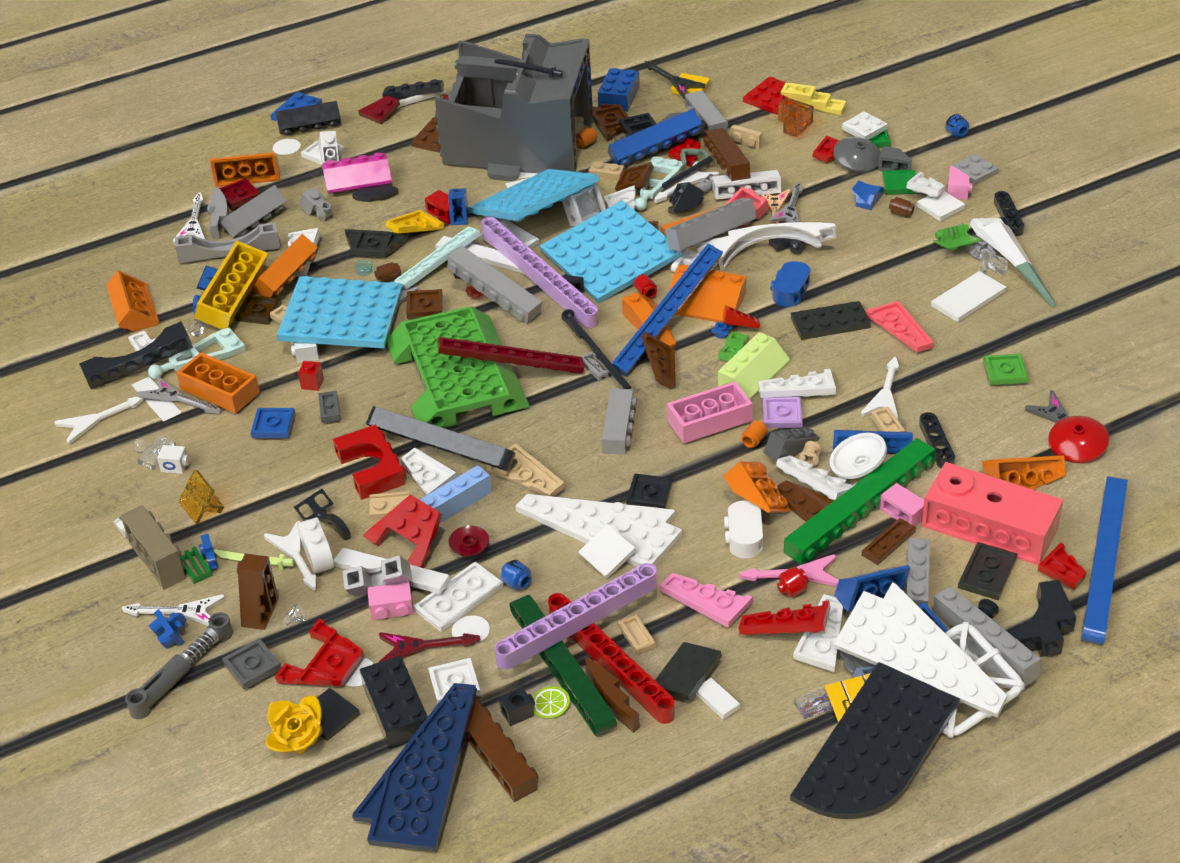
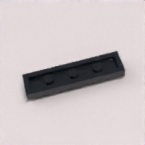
M433 79L429 82L419 81L410 85L405 83L396 87L388 86L384 89L382 96L388 95L393 98H402L442 92L444 82L443 80Z

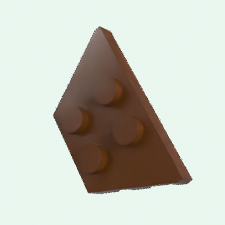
M601 104V107H593V120L606 140L623 131L619 125V119L629 116L621 104Z

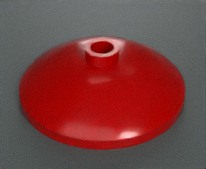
M1070 416L1059 420L1053 425L1049 432L1048 441L1052 452L1056 456L1064 455L1065 461L1071 463H1087L1098 459L1106 452L1109 445V434L1105 426L1096 419L1087 416Z

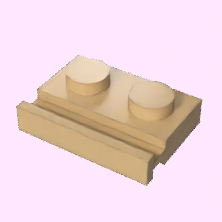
M409 491L370 495V520H381L409 496Z

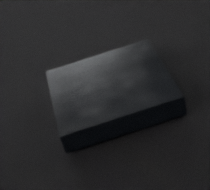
M634 473L626 505L666 509L673 485V478Z
M328 688L317 697L322 709L321 726L323 732L320 736L326 741L360 715L358 708L331 688Z

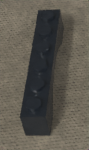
M182 321L164 328L153 342L134 353L119 357L96 356L79 363L90 389H94L193 346Z

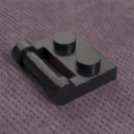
M649 113L619 119V125L626 134V137L656 125V122Z

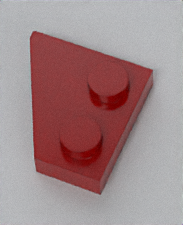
M826 135L813 151L812 157L826 163L835 160L833 151L839 140Z
M688 138L670 150L668 157L681 161L680 153L682 149L701 150V143ZM685 154L686 166L691 167L698 155Z
M1061 542L1038 565V571L1054 580H1060L1062 584L1073 590L1086 578L1087 572L1082 566L1077 564V560L1073 555L1069 556L1067 554L1065 546Z

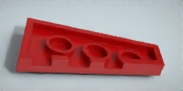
M822 601V605L812 607L811 604L802 605L803 609L792 611L790 607L783 608L775 614L766 611L743 615L738 627L740 635H774L777 633L796 634L799 632L817 633L825 631L831 608L830 601Z

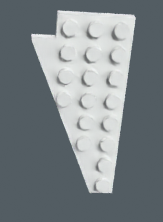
M527 494L516 505V512L586 544L608 524L636 549V552L625 561L635 567L644 563L656 566L682 536V529L669 524L675 517V510L533 494Z

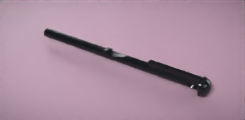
M571 309L564 310L561 315L562 320L567 323L579 339L582 338L595 353L596 358L603 363L623 389H631L629 383L574 318V311Z

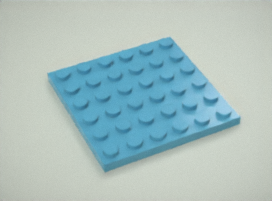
M547 169L469 206L468 210L469 213L476 214L477 216L484 215V217L490 216L507 219V221L520 222L525 219V216L537 214L540 209L549 208L556 201H564L567 199V196L576 195L583 188L593 187L594 183L600 180L598 174Z
M623 200L540 245V251L564 273L584 278V291L597 303L634 284L638 276L642 274L650 275L683 256V252L670 250L667 237Z
M299 276L277 332V341L385 349L403 291V284Z

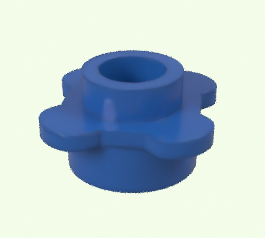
M717 322L715 327L711 329V332L717 338L724 339L729 336V330H732V325Z

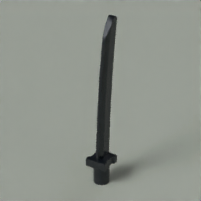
M506 59L494 60L495 64L549 74V78H553V76L562 77L563 71L556 69L555 65L552 68H546Z

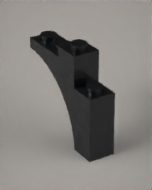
M1060 580L1039 582L1036 595L1038 600L1036 613L1023 626L1008 633L1029 650L1038 651L1040 657L1055 656L1062 653L1064 638L1061 633L1074 632L1076 615Z

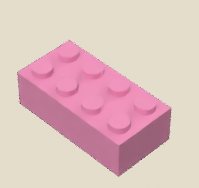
M736 381L667 403V421L684 444L752 421L753 404Z

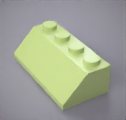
M759 332L718 371V387L736 381L751 401L759 393L758 381L773 379L790 362V359L775 338Z

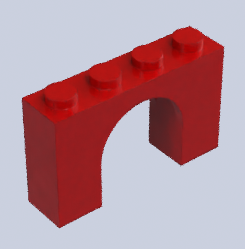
M376 424L333 439L335 454L341 464L363 457H375L381 460L371 468L352 474L355 490L361 500L369 498L370 495L380 494L405 485V468L403 465H399L397 454H393L390 442H386L384 432L382 430L379 431Z

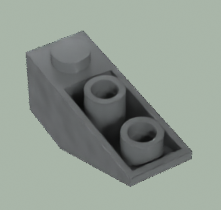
M809 427L771 432L763 453L776 462L779 458L791 455L795 457L803 451L805 443L808 441L816 442L820 439V436L815 434L814 430Z

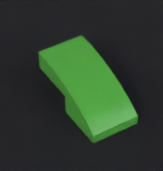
M732 331L726 338L725 346L720 350L718 359L729 361L747 344L749 335Z

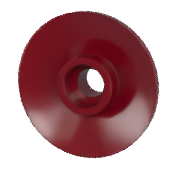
M463 526L452 532L448 541L449 547L458 555L474 556L487 548L489 536L481 527Z

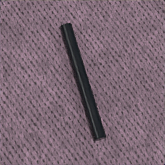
M712 157L705 158L662 183V187L666 189L713 162Z

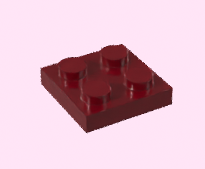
M246 178L219 188L231 209L239 208L260 195V192Z

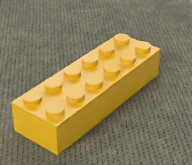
M236 240L199 299L194 319L220 329L230 327L235 319V315L265 269L268 253Z

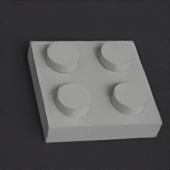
M976 154L952 165L970 176L969 183H972L974 186L998 174L999 170L998 167Z

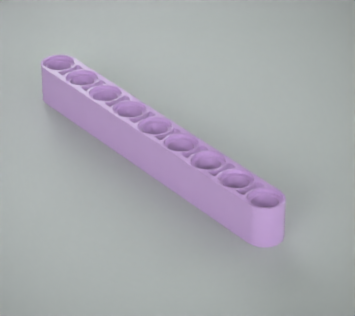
M644 563L499 641L495 645L497 666L500 669H510L653 591L657 587L656 566Z

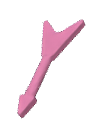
M834 554L797 566L798 569L802 568L811 582L835 587L838 585V579L824 572L835 561L836 556ZM753 568L739 573V578L750 581L778 578L780 573L788 569L756 571Z

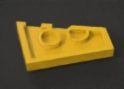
M422 210L386 221V227L394 233L444 229L445 224Z

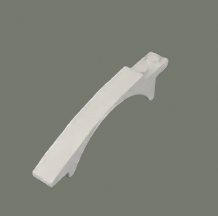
M821 222L758 225L728 231L729 236L700 242L696 248L697 253L700 254L709 243L723 251L721 258L717 262L720 270H725L730 260L738 252L754 243L768 239L789 238L806 242L818 248L821 247L822 241L837 238L835 223Z

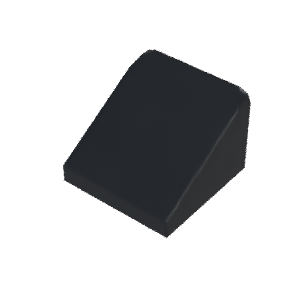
M563 275V278L579 292H584L583 277Z

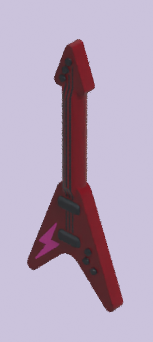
M380 632L379 638L394 648L379 662L399 655L403 659L428 648L454 645L467 647L481 641L479 635L463 633V636L423 640Z

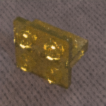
M198 470L193 471L179 499L180 505L194 523L200 522L205 511L222 513L224 509L223 504L214 494L215 491Z

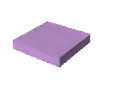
M800 397L762 398L763 421L767 428L802 427Z

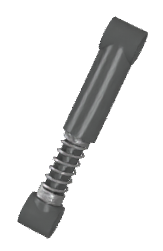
M218 612L211 615L208 620L209 625L203 634H200L199 638L195 639V642H192L187 649H184L183 653L173 656L140 688L133 689L127 693L125 700L132 718L143 719L151 713V706L190 671L194 660H198V656L202 657V652L206 653V649H210V645H214L216 642L227 641L232 637L233 630L229 616L226 613Z

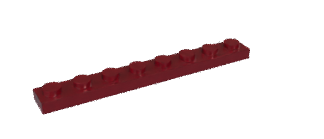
M438 337L437 341L438 353L447 356L475 358L482 361L489 360L583 374L584 371L583 357L446 337Z

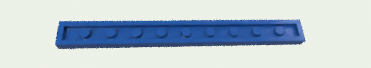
M709 243L704 247L612 362L619 372L626 376L646 352L641 336L645 332L655 338L660 335L721 258L723 251Z

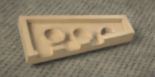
M516 443L508 448L516 453L509 471L486 465L488 471L543 496L554 497L566 488L565 483Z

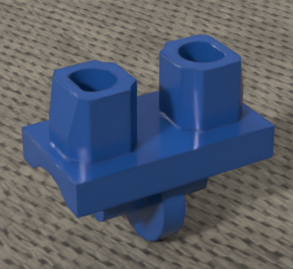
M159 609L155 611L154 614L157 619L149 624V627L157 636L161 634L157 638L166 649L174 642L179 646L182 645L184 640L177 629L182 630L186 623L185 616L182 613H171L168 618Z

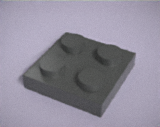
M260 638L222 658L225 667L244 690L282 668L281 663Z

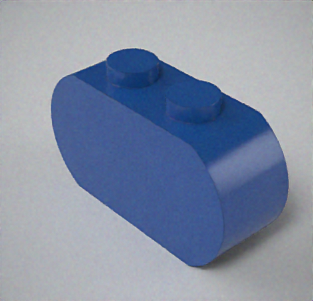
M799 261L783 264L781 270L777 271L775 281L772 280L770 291H772L773 301L783 307L799 305L810 285V267Z

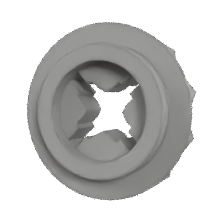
M986 241L974 242V245L969 249L973 257L981 260L992 259L998 253Z

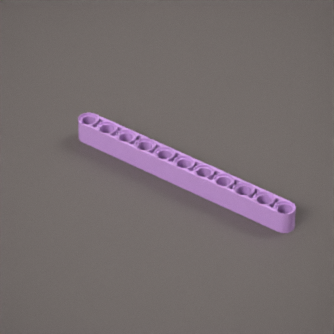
M486 217L482 220L483 237L492 246L515 264L518 269L565 310H573L574 318L584 327L594 328L598 325V308L497 219Z

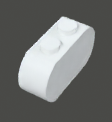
M738 501L728 507V516L724 517V529H728V531H725V543H729L730 552L736 557H756L763 551L761 508L750 501Z
M318 518L297 523L300 539L313 573L316 574L334 568L329 544Z

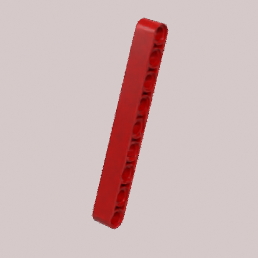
M561 593L550 595L548 598L549 614L568 605L571 601ZM595 623L569 636L597 664L618 678L620 686L655 720L662 724H668L674 720V698Z

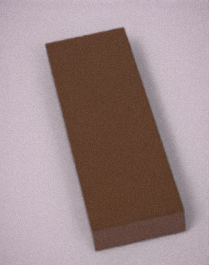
M901 518L897 519L862 550L861 556L879 565L916 532V527Z

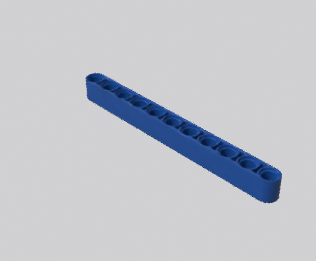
M1107 476L1081 640L1084 642L1104 645L1127 479Z

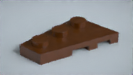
M645 332L641 337L656 381L672 389L676 385L675 349Z

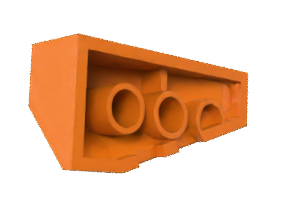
M635 292L622 298V315L639 330L658 304L652 299ZM667 325L657 339L670 347H675V339L669 325Z
M1064 455L982 461L983 474L1032 490L1066 475Z

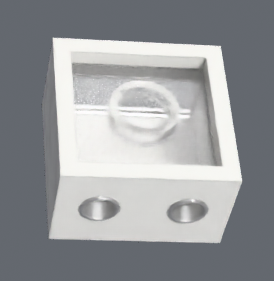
M594 183L593 187L581 189V192L576 195L567 196V199L562 201L570 226H576L606 209L597 183Z

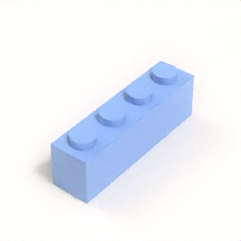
M477 465L420 500L442 514L441 523L492 492L490 475Z

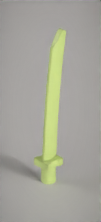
M213 550L216 556L223 559L241 561L244 556L241 553ZM280 554L279 558L269 557L270 564L278 565L279 570H283L284 566L294 567L295 560L285 558L284 554Z

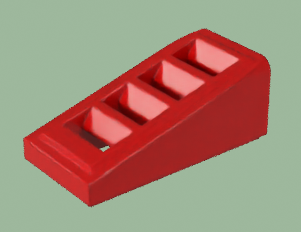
M724 306L722 317L724 324L760 328L757 318L732 307Z

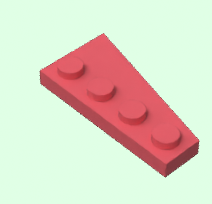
M899 301L866 310L868 318L918 353L933 348L934 342Z

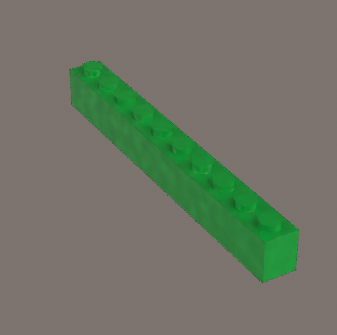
M918 438L913 440L785 537L784 554L801 565L805 564L808 560H812L817 553L826 549L834 540L839 539L843 533L853 528L861 519L866 518L874 509L879 508L881 495L896 483L905 488L910 481L918 478L927 468H931L935 463V448Z

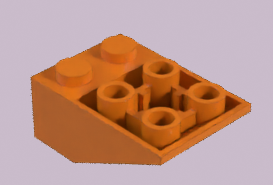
M740 461L723 475L734 493L766 512L791 511L787 500L779 493L777 484L769 477L767 468L761 462Z

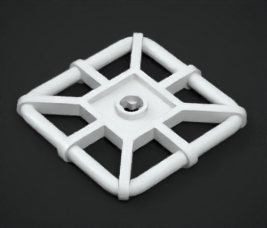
M963 622V624L956 625L945 632L950 639L961 633L959 648L974 662L965 652L969 633L987 653L974 663L981 669L989 662L994 661L1010 678L989 677L998 687L1010 688L1005 693L1007 695L1005 704L1024 690L1025 683L1022 682L1016 671L1001 656L999 649L994 648L969 622ZM956 708L949 720V724H946L942 732L948 738H954V736L964 733L984 718H990L992 715L979 710L955 726Z

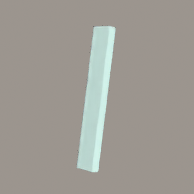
M471 227L465 228L395 279L394 282L403 284V289L407 290L448 260V256L458 248L467 246L481 235L480 231Z

